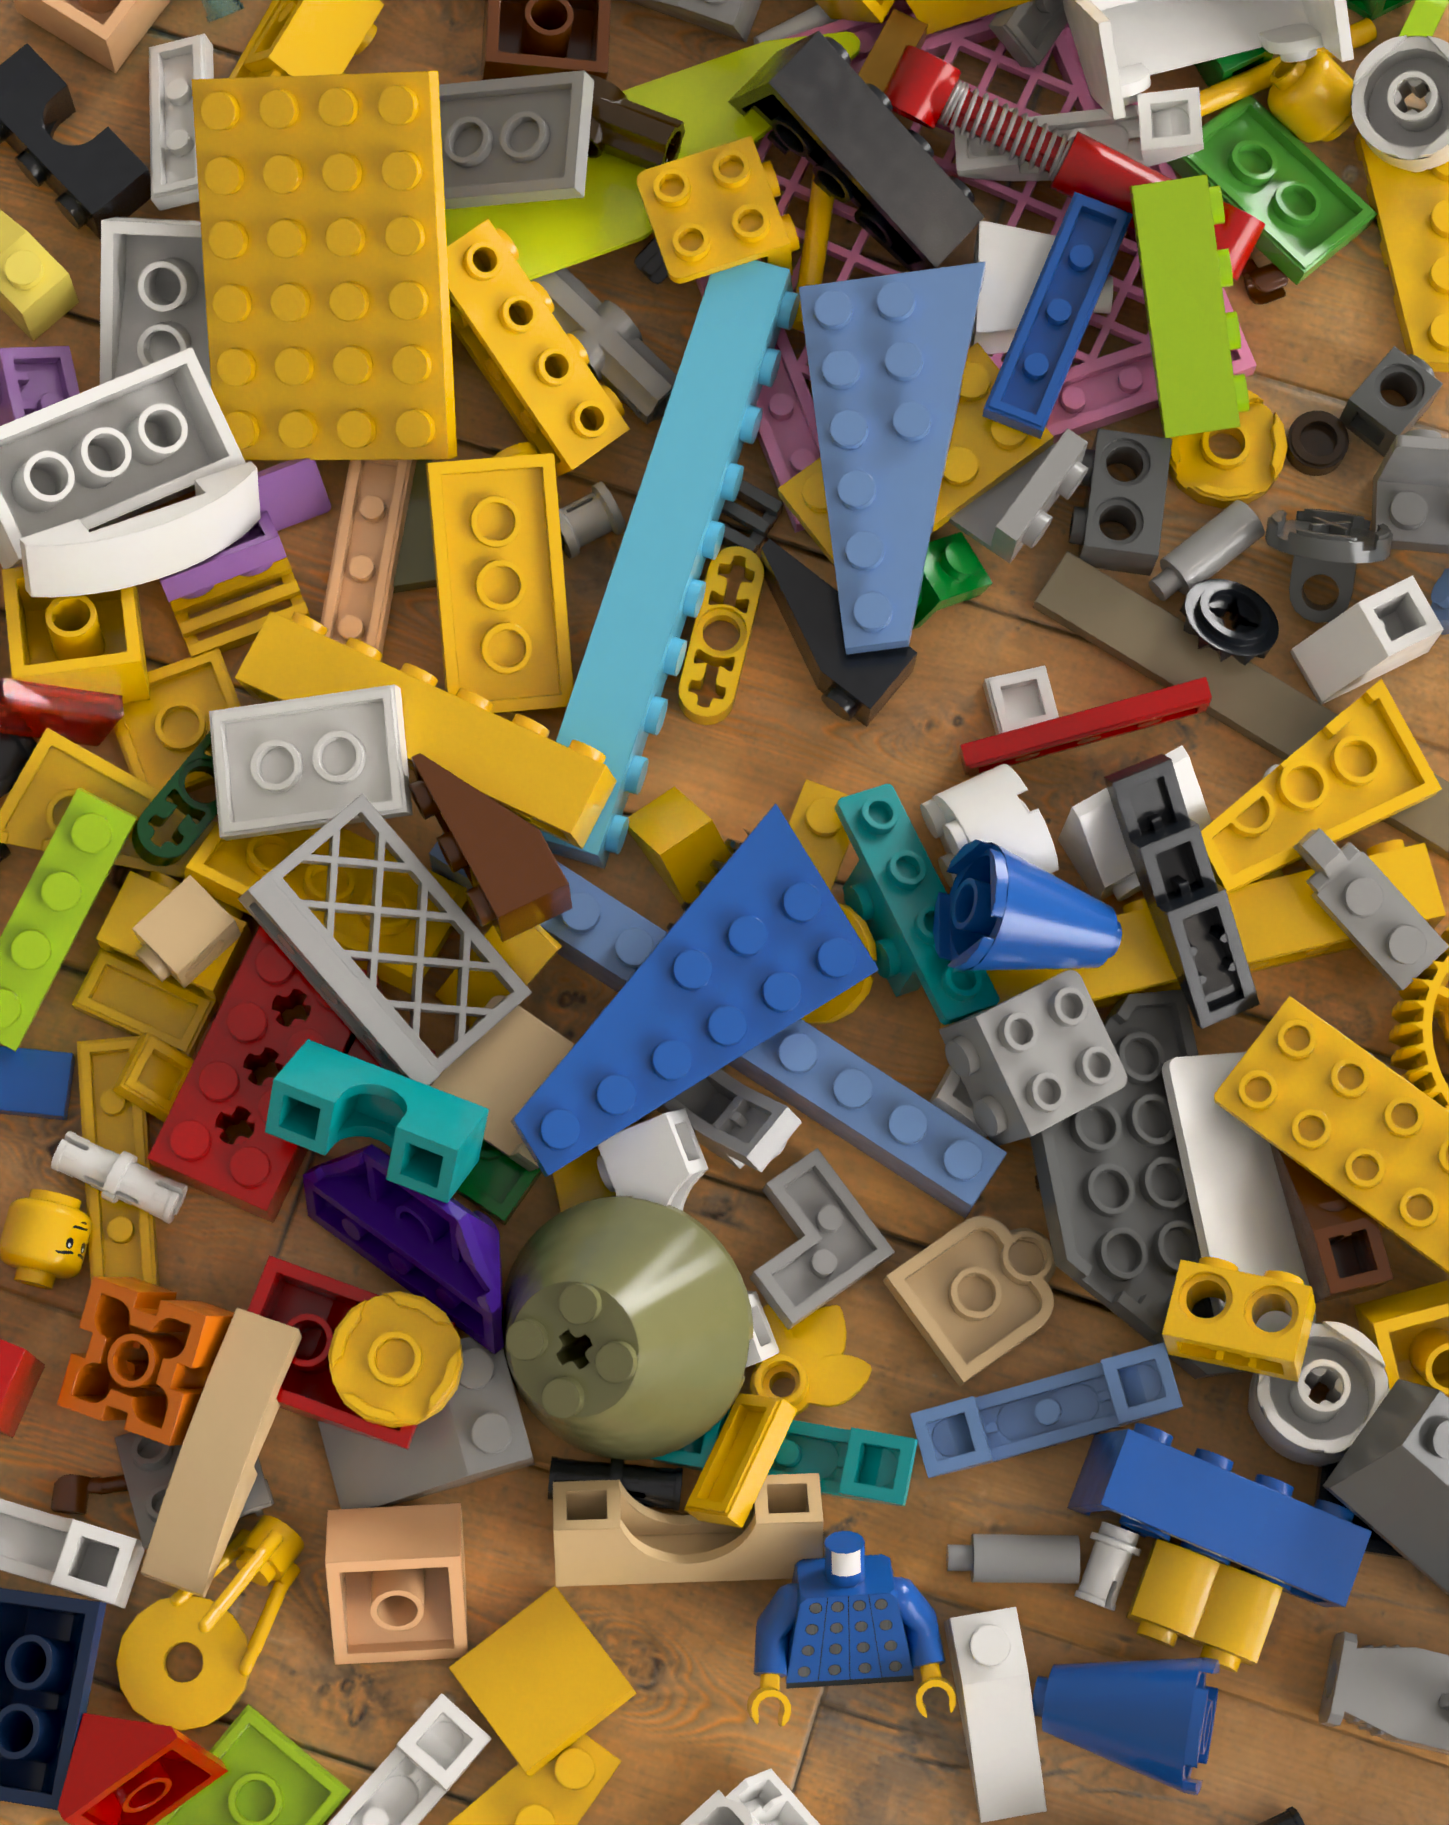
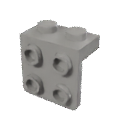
M1067 428L1056 444L1050 446L950 517L948 522L1008 563H1011L1024 544L1032 549L1041 539L1053 519L1047 512L1059 495L1068 500L1085 477L1088 467L1082 464L1088 442Z
M1074 970L1061 972L990 1009L967 1016L939 1029L946 1045L945 1054L947 1061L953 1071L961 1077L973 1103L975 1121L979 1128L988 1135L990 1141L997 1146L1032 1137L1119 1091L1127 1083L1126 1071L1081 975Z

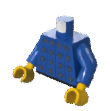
M838 1531L830 1534L824 1543L825 1558L802 1559L797 1562L794 1567L792 1583L783 1585L777 1590L757 1619L754 1675L760 1676V1687L751 1693L747 1701V1712L752 1721L758 1725V1707L761 1701L767 1697H776L779 1701L778 1725L783 1727L789 1721L791 1704L788 1698L779 1691L780 1678L783 1677L786 1680V1689L914 1681L913 1669H920L922 1682L916 1690V1706L918 1711L925 1718H928L923 1695L929 1688L940 1687L949 1696V1708L952 1713L956 1705V1692L953 1685L941 1675L940 1665L946 1661L934 1608L910 1579L894 1577L889 1557L883 1554L865 1555V1540L860 1534L852 1531Z

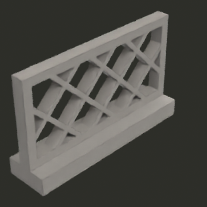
M363 794L357 797L238 898L241 904L382 1068L428 1086L441 1075L442 1071L532 993ZM357 815L376 836L374 860L339 857L340 829ZM329 839L328 855L312 854ZM385 847L397 862L384 861ZM300 863L328 866L325 901L300 899L283 877ZM338 867L373 870L371 906L336 903ZM384 871L408 873L418 885L417 910L381 907ZM428 898L440 912L427 911ZM311 910L325 911L324 926ZM335 912L370 916L368 952L344 950L333 937ZM381 917L416 920L414 956L379 953ZM426 921L450 923L460 934L459 960L424 957ZM470 947L483 962L470 961ZM353 960L367 961V976ZM378 962L413 965L411 1002L387 1000L377 989ZM424 966L458 969L456 1006L421 1003ZM469 970L492 972L510 994L493 1009L467 1007ZM396 1010L410 1011L409 1025ZM421 1012L455 1015L454 1043L438 1057L419 1038ZM466 1016L482 1017L465 1032Z

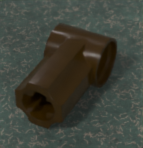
M588 74L594 80L588 157L597 158L604 152L645 169L677 160L685 134L683 121L629 101L626 95L611 82Z

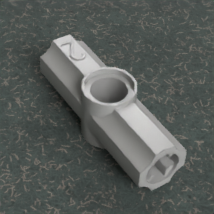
M567 268L530 280L538 282L549 294L554 304V312L552 314L564 332L574 335L584 346L590 360L587 366L597 381L601 380L645 424L648 425L650 422L663 417L677 375L642 342V335L631 318L615 303L609 300H605L602 303Z

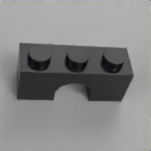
M27 43L0 65V144L6 141L19 154L14 159L21 171L35 186L40 187L45 182L59 196L55 199V203L73 226L80 229L86 224L101 240V220L113 217H129L151 199L149 168L109 127L105 128L91 141L81 145H65L53 139L54 132L58 126L75 113L76 110L68 85Z

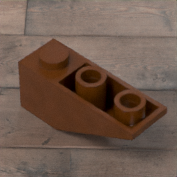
M419 753L411 757L417 780L408 784L412 798L425 820L435 815L444 832L443 835L436 838L439 848L453 873L461 869L466 873L473 888L466 890L465 894L475 917L482 927L492 922L501 941L504 942L572 909L569 883L538 828L423 754Z
M1270 1143L1308 1282L1313 1289L1315 1304L1376 1289L1393 1280V1274L1378 1222Z

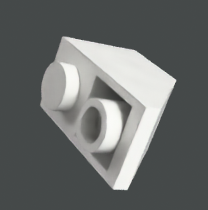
M1412 575L1356 603L1293 647L1290 653L1318 703L1322 705L1428 653L1444 629Z

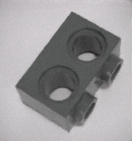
M1098 428L1092 448L1086 449L1082 464L1088 467L1085 477L1079 484V486H1086L1084 508L1074 506L1070 523L1069 543L1079 545L1078 558L1097 569L1151 575L1159 556L1172 445L1171 438ZM1112 464H1124L1134 471L1136 479L1128 482L1116 480L1109 474L1107 467ZM1108 521L1118 522L1128 530L1130 537L1124 540L1110 539L1103 534L1099 525Z

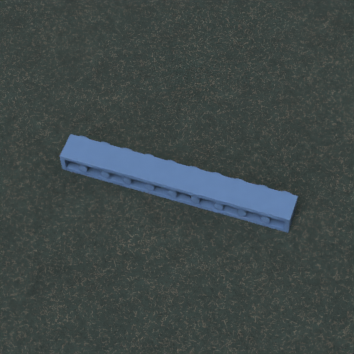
M436 842L429 852L432 871L467 889L473 888L463 869L454 873L451 871L439 848L438 842ZM557 861L569 883L572 909L539 925L563 946L557 952L559 955L618 993L667 932ZM799 1019L728 1064L965 1219L1007 1154L1006 1151L802 1019Z

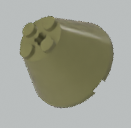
M632 1196L602 1197L580 1203L554 1216L533 1234L519 1252L511 1267L503 1291V1350L512 1382L520 1397L537 1419L556 1436L576 1448L600 1457L622 1460L650 1459L672 1453L698 1440L710 1431L733 1405L746 1378L743 1375L748 1358L749 1340L753 1338L751 1304L742 1276L732 1257L722 1243L695 1218L671 1205L664 1206L648 1200L632 1198Z

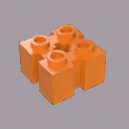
M93 1276L79 1328L92 1332L87 1353H71L57 1405L100 1421L126 1420L124 1430L168 1446L182 1445L234 1312L200 1300H175L177 1292L134 1277Z

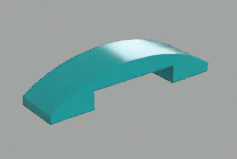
M731 1409L727 1411L724 1417L710 1431L698 1440L677 1451L650 1458V1460L702 1471ZM793 1420L767 1475L819 1473L821 1495L905 1506L918 1440L851 1427V1430Z

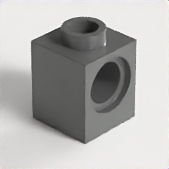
M1394 346L1349 398L1339 419L1347 429L1385 457L1395 437L1410 431L1428 410L1443 383L1435 378L1432 368L1424 360L1412 354L1405 355ZM1394 390L1400 393L1405 398L1407 405L1398 407L1387 403L1380 391Z

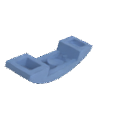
M1163 1342L1102 1359L1100 1363L976 1398L971 1396L914 1412L910 1415L928 1478H933L1105 1432L1182 1408L1183 1404L1166 1346Z

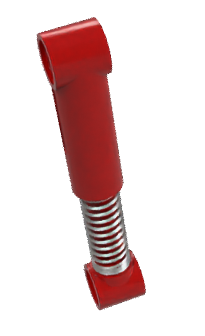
M911 45L905 46L883 91L892 103L893 112L929 129H934L937 122L942 124L943 127L949 126L950 131L958 127L960 128V136L968 132L970 133V140L978 137L980 138V145L988 142L990 143V150L998 147L1000 148V155L1005 152L1010 153L1009 160L1014 159L1016 156L1019 158V165L1024 164L1026 161L1029 163V170L1036 166L1039 168V175L1045 171L1048 172V178L1052 181L1050 188L1070 198L1073 197L1074 192L1133 214L1129 186L1173 180L1079 131L1075 137H1071L1068 141L1067 133L1062 134L1061 137L1058 136L1057 128L1049 131L1047 123L1039 126L1037 118L1029 121L1027 113L1019 116L1018 108L1013 109L1011 112L1008 110V103L1001 107L998 105V98L991 102L988 100V93L981 97L978 95V88L971 92L968 83H962L961 80H958L961 75L959 69ZM1223 202L1225 223L1214 225L1217 250L1228 248L1233 281H1238L1266 225L1247 212ZM1132 216L1129 227L1135 229L1134 219Z

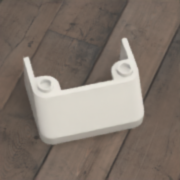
M1063 0L1064 11L1090 95L1113 120L1126 117L1124 106L1138 101L1137 94L1151 86V75L1263 47L1269 53L1279 54L1281 61L1298 62L1314 57L1317 54V49L1324 47L1341 62L1354 59L1346 0Z

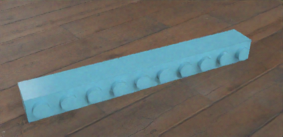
M754 260L710 274L556 739L557 743L569 747L572 740H577L603 753L606 756L604 764L607 765L617 783L583 849L541 831L553 854L605 869L610 852L619 854L623 847L629 827V818L622 816L629 793L636 795L640 793L647 774L649 759L642 757V753L649 733L657 736L666 716L668 699L662 698L661 695L668 675L677 677L684 661L687 640L680 637L687 616L696 618L703 603L706 582L699 579L706 558L715 560L722 545L725 524L718 522L725 500L734 502L740 490L744 466L737 464L744 442L753 444L760 428L763 409L757 407L756 404L762 386L772 387L779 370L781 351L776 350L775 346L781 328L790 330L796 318L800 295L793 292L790 269Z

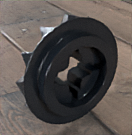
M1208 579L1197 583L1188 592L1180 609V612L1186 617L1183 631L1199 636L1198 649L1210 647L1217 651L1220 662L1231 655L1243 665H1246L1254 657L1264 659L1278 638V620L1271 606L1254 590L1235 581ZM1226 611L1230 612L1229 620L1232 621L1231 626L1235 631L1224 627L1225 622L1221 617H1224Z

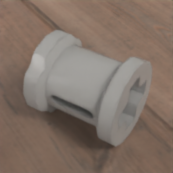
M602 481L592 485V493L559 509L562 549L569 559L579 555L580 547L611 531L619 535L626 530V524L611 492Z

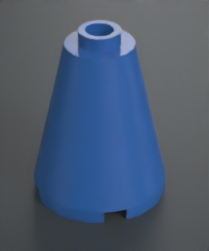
M976 839L965 844L951 860L946 871L956 874L950 894L939 892L937 896L933 922L935 950L939 958L951 961L947 966L962 971L1098 968L1108 958L1115 955L1121 943L1122 927L1120 922L1117 921L1116 912L1113 907L992 842Z
M1205 1657L1054 1664L1049 1677L1040 1675L1037 1677L1032 1699L1034 1716L1042 1717L1043 1732L1180 1792L1198 1795L1203 1780L1193 1779L1190 1776L1192 1768H1197L1198 1763L1207 1764L1218 1699V1688L1205 1686L1206 1673H1220V1664L1216 1659Z

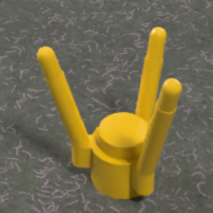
M270 1515L262 1516L251 1531L241 1529L226 1548L214 1577L235 1559H237L235 1563L239 1572L198 1624V1629L201 1632H209L250 1581L264 1587L268 1586L272 1580L275 1582L240 1663L238 1671L242 1676H248L251 1673L287 1590L301 1573L300 1568L294 1561L305 1548L303 1540L290 1526ZM179 1589L171 1596L170 1603L175 1607L180 1606L193 1594Z

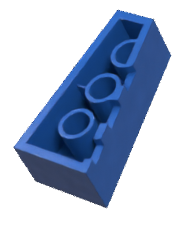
M1136 1423L1133 1430L1124 1429L1094 1435L1068 1504V1509L1089 1517L1091 1512L1109 1510L1121 1515L1119 1520L1121 1528L1134 1532L1143 1538L1148 1536L1169 1542L1171 1536L1182 1540L1180 1547L1230 1566L1231 1561L1242 1565L1240 1570L1283 1587V1592L1322 1607H1346L1372 1531L1352 1523L1355 1514L1351 1510L1320 1499L1316 1500L1314 1507L1292 1498L1293 1486L1262 1474H1256L1255 1480L1251 1481L1232 1473L1233 1461L1208 1450L1197 1448L1194 1456L1175 1449L1171 1447L1174 1438L1172 1435L1146 1424Z

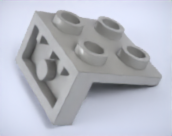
M1417 429L1408 431L1404 435H1397L1373 477L1371 530L1377 532L1378 525H1387L1393 533L1391 549L1449 554V438H1442V435L1437 431Z

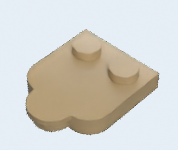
M976 1216L965 1220L889 1273L883 1279V1283L960 1387L1036 1333L1049 1320L1054 1307V1297L1048 1282L1054 1275L1056 1265L1050 1241L1042 1233L1030 1228H1017L1009 1231L1003 1223L992 1217Z

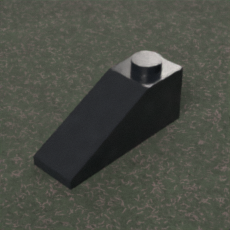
M769 538L761 548L760 560L764 568V578L817 689L823 693L821 696L822 701L840 718L851 721L854 717L867 727L913 672L917 652L911 647H901L846 655L838 591Z

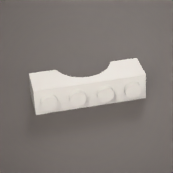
M685 1108L664 1113L622 1130L597 1145L601 1154L597 1158L598 1170L603 1183L609 1191L616 1192L617 1196H632V1198L648 1200L664 1206L671 1205L682 1211L690 1190L709 1169ZM747 1291L753 1317V1338L749 1340L746 1367L780 1353L756 1291Z
M0 1498L1 1571L123 1609L126 1608L145 1551L140 1540Z

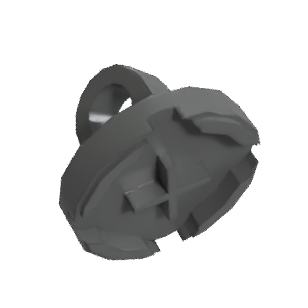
M1304 509V511H1297L1296 520H1286L1287 513L1284 510L1277 511L1268 517L1265 540L1267 545L1278 551L1294 555L1289 586L1290 601L1295 611L1304 619L1315 623L1330 622L1348 608L1354 590L1357 563H1373L1387 559L1391 553L1393 533L1385 524L1378 525L1377 532L1370 530V520L1364 519V516L1322 509ZM1322 574L1331 577L1339 588V596L1334 602L1327 605H1318L1311 602L1304 592V583L1308 578Z

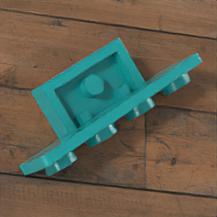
M884 784L840 798L835 805V811L859 858L857 865L842 887L844 903L864 919L876 943L877 961H873L879 969L877 971L878 974L883 978H887L896 997L916 991L922 985L939 1021L944 1025L957 1022L967 1016L996 1006L1000 998L986 970L962 971L947 966L951 961L939 958L935 950L933 935L935 904L938 893L947 892L894 787L891 784Z

